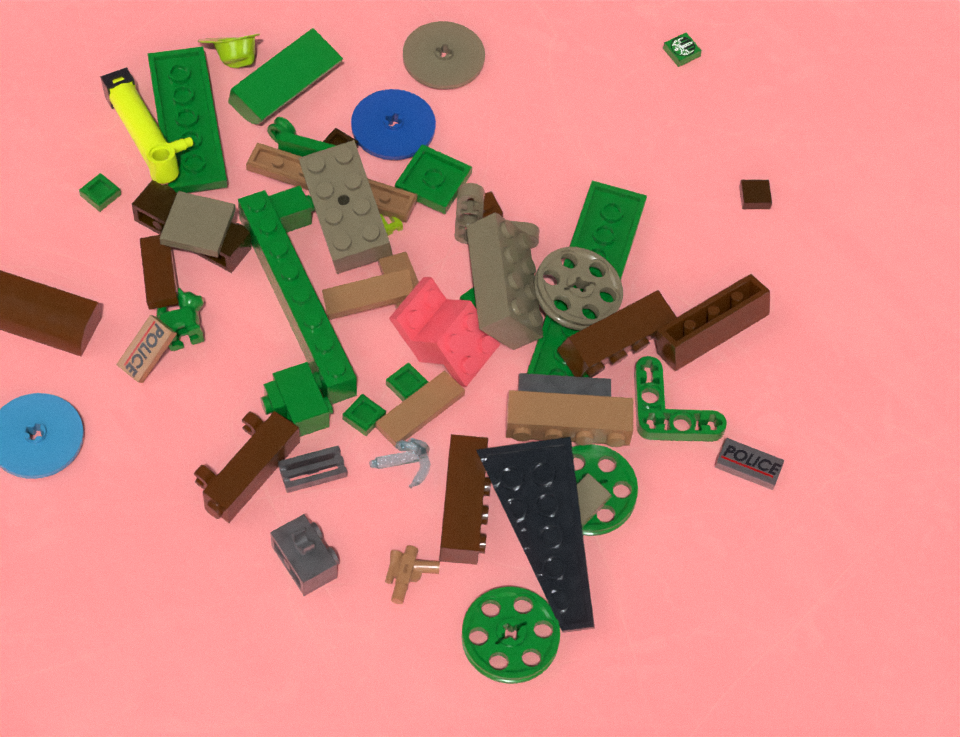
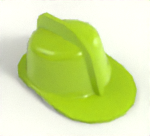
M260 34L244 37L199 39L198 42L213 43L220 60L225 65L231 68H239L254 63L256 52L255 37Z

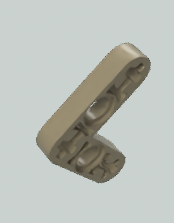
M475 183L462 184L458 189L454 236L458 242L468 244L467 229L465 227L483 218L485 190L482 186ZM510 221L530 236L532 248L538 246L540 230L537 225L528 222Z

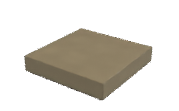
M178 191L159 238L160 244L218 257L236 211L235 204Z

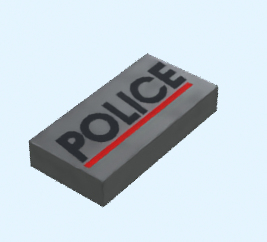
M726 438L715 468L773 490L785 460Z

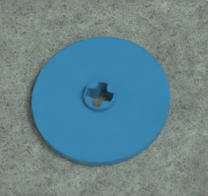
M33 393L17 397L0 409V467L7 473L26 479L48 477L62 471L78 455L84 439L83 425L76 409L66 400L51 394ZM37 431L41 432L42 437L37 436L35 440H31L30 435H35Z

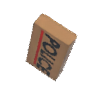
M150 315L116 365L135 381L143 383L177 333L156 316Z

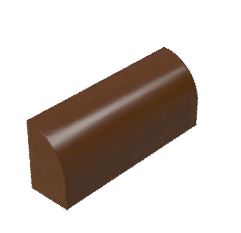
M0 270V330L82 357L102 319L99 303Z

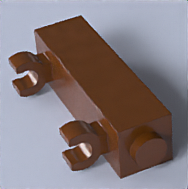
M251 411L242 419L245 425L242 428L252 437L217 476L202 464L193 473L197 477L195 483L204 489L202 492L204 508L212 517L216 519L221 517L230 523L278 468V461L285 460L300 443L299 427L275 411L265 422Z

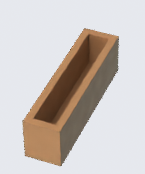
M509 390L506 438H513L523 442L571 437V441L579 445H591L594 443L607 444L610 447L630 446L633 435V398Z

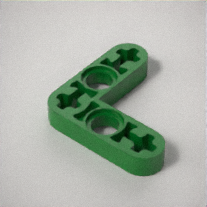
M645 356L638 360L634 372L636 427L641 437L647 440L703 442L718 441L723 437L727 421L724 415L718 411L665 409L662 363L657 358ZM645 368H650V371L653 373L651 382L646 383L647 373L644 370ZM651 392L658 397V401L647 403L642 399V394ZM647 420L653 421V424L656 425L655 429L649 428ZM665 420H668L667 430L664 429V428H665V424H664V421H665ZM685 420L690 425V428L686 431H680L675 428L674 421ZM696 421H699V430H695ZM708 422H713L714 426L717 427L716 430H711L710 425H707Z

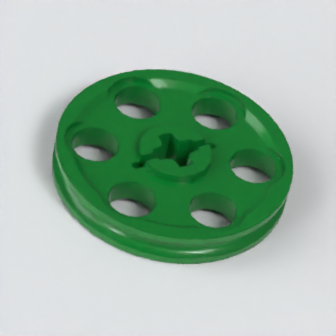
M595 444L572 447L573 457L581 459L585 465L581 470H575L577 484L589 473L612 495L601 509L612 511L614 519L611 522H602L595 514L583 526V535L598 536L610 533L622 526L629 519L635 508L638 496V482L635 472L622 455L608 447ZM608 459L615 464L616 468L612 472H603L599 468L598 463ZM618 485H624L629 488L631 494L626 498H619L613 493V489Z
M519 587L496 588L477 598L466 612L462 625V646L468 661L485 677L507 684L527 682L545 672L554 661L560 642L559 621L555 618L550 605L536 593ZM519 600H525L531 604L532 610L527 614H520L514 609V604ZM492 603L498 606L500 613L495 617H487L483 614L482 607ZM545 624L551 628L552 635L545 639L540 638L535 634L534 628L537 625ZM505 630L509 632L518 631L516 640L512 637L505 639ZM475 631H481L486 634L488 640L483 645H475L469 639L470 634ZM528 652L536 653L540 658V663L535 667H529L523 663L522 656ZM494 656H502L507 660L508 666L503 670H495L490 666L489 661Z

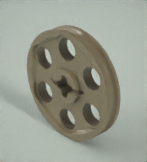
M579 247L557 249L544 258L535 274L534 290L539 305L550 318L567 328L581 331L617 312L621 306L623 287L618 273L606 259L588 249ZM561 259H570L575 264V268L565 267ZM596 267L600 269L603 276L595 277L591 274L589 268ZM543 275H552L557 280V285L548 284L544 280ZM600 292L609 293L613 297V302L604 301L600 296ZM561 300L565 302L568 310H559L554 305V301ZM582 309L592 310L596 315V319L586 318Z

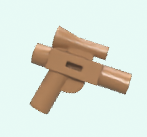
M406 546L404 554L400 551L392 550L390 552V565L385 579V583L392 584L394 578H396L391 601L395 604H403L409 583L418 582L421 579L422 573L439 574L440 561L416 560L418 548L414 546Z

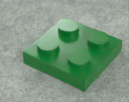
M422 144L396 181L395 187L417 194V202L446 214L458 196L459 187L465 184L471 176L472 166Z

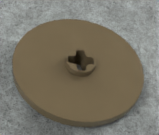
M438 21L422 25L407 37L403 46V63L408 73L421 84L436 89H454L472 82L482 71L485 62V49L480 38L469 28L454 22Z

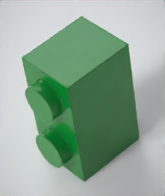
M308 362L272 373L273 381H276L286 405L287 420L299 427L300 437L329 427V415L333 414V409L327 396L322 397L319 390L322 389L320 377L317 371H311Z

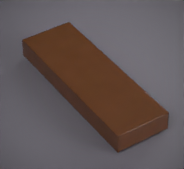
M161 234L140 238L146 302L149 310L179 304L172 247L160 244L159 238Z

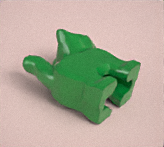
M178 288L177 291L180 309L167 311L166 306L157 308L156 317L177 333L168 346L171 351L184 348L183 342L179 340L184 335L189 336L192 345L204 342L203 330L200 327L198 312L204 305V300L201 295H196L190 291L184 292L181 288Z

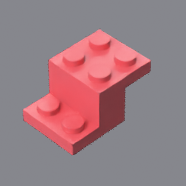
M423 277L389 317V320L419 362L443 364L453 379L463 387L468 386L500 346L498 340L479 329L477 309L473 303L468 300L446 299L432 277Z

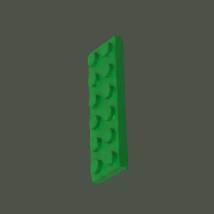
M195 47L147 53L161 133L167 143L191 137L194 143L193 146L188 147L186 150L175 153L179 174L174 181L168 183V186L176 193L178 191L190 193L226 188L227 178L204 48Z

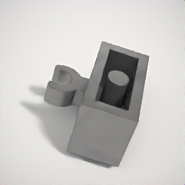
M304 514L270 532L272 548L303 596L337 578L339 559L331 547H325L321 541L323 536L315 522L310 524Z

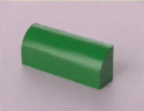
M312 28L232 87L228 103L248 122L260 124L342 62L343 58Z

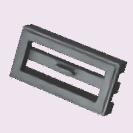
M339 445L278 461V467L287 493L347 477V469L344 466ZM335 466L338 467V469L290 481V478L302 476L305 474L311 475L314 473H318L320 470L328 469Z

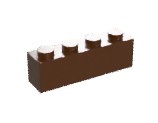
M752 274L744 277L657 329V354L675 371L679 370L768 316L770 313V290Z
M657 290L571 335L557 350L575 377H583L588 374L592 378L605 369V364L611 362L612 365H616L628 356L627 353L633 350L635 353H638L650 344V340L653 338L657 340L656 330L674 320L677 316L660 291Z
M451 434L439 556L440 562L477 565L479 553L485 554L487 535L480 533L481 524L487 525L489 506L483 505V497H490L491 481L489 477H485L486 470L476 450L488 448L487 437Z

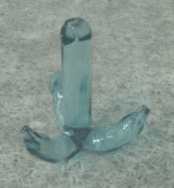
M419 439L401 440L395 444V448L399 451L407 452L379 456L369 462L371 468L377 469L419 462V470L409 485L411 489L420 485L429 474L431 466L428 456L430 447L426 442Z

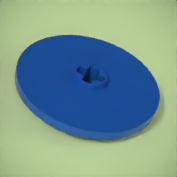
M399 89L381 90L366 96L355 107L351 118L352 134L354 139L358 141V145L367 153L387 160H402L413 157L422 144L429 146L436 129L435 115L429 104L418 95ZM393 122H397V123H398V124H395L394 126H389V125H392Z

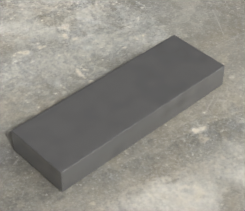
M519 373L518 391L611 397V379Z

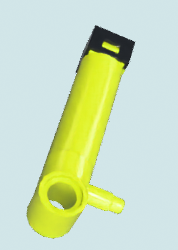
M127 67L100 76L104 96L111 109L115 108L146 162L151 179L162 184L174 181L179 174L175 153L193 146L192 138H182L167 143L137 92L134 79Z

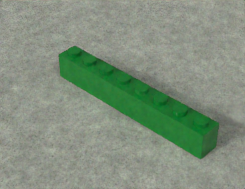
M266 190L239 198V219L242 225L250 232L252 247L311 371H317L322 384V389L320 390L323 396L329 398L331 405L357 396V377Z

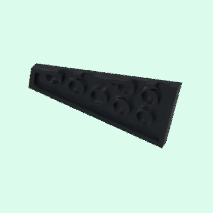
M571 437L476 450L554 616L559 621L562 632L595 629Z

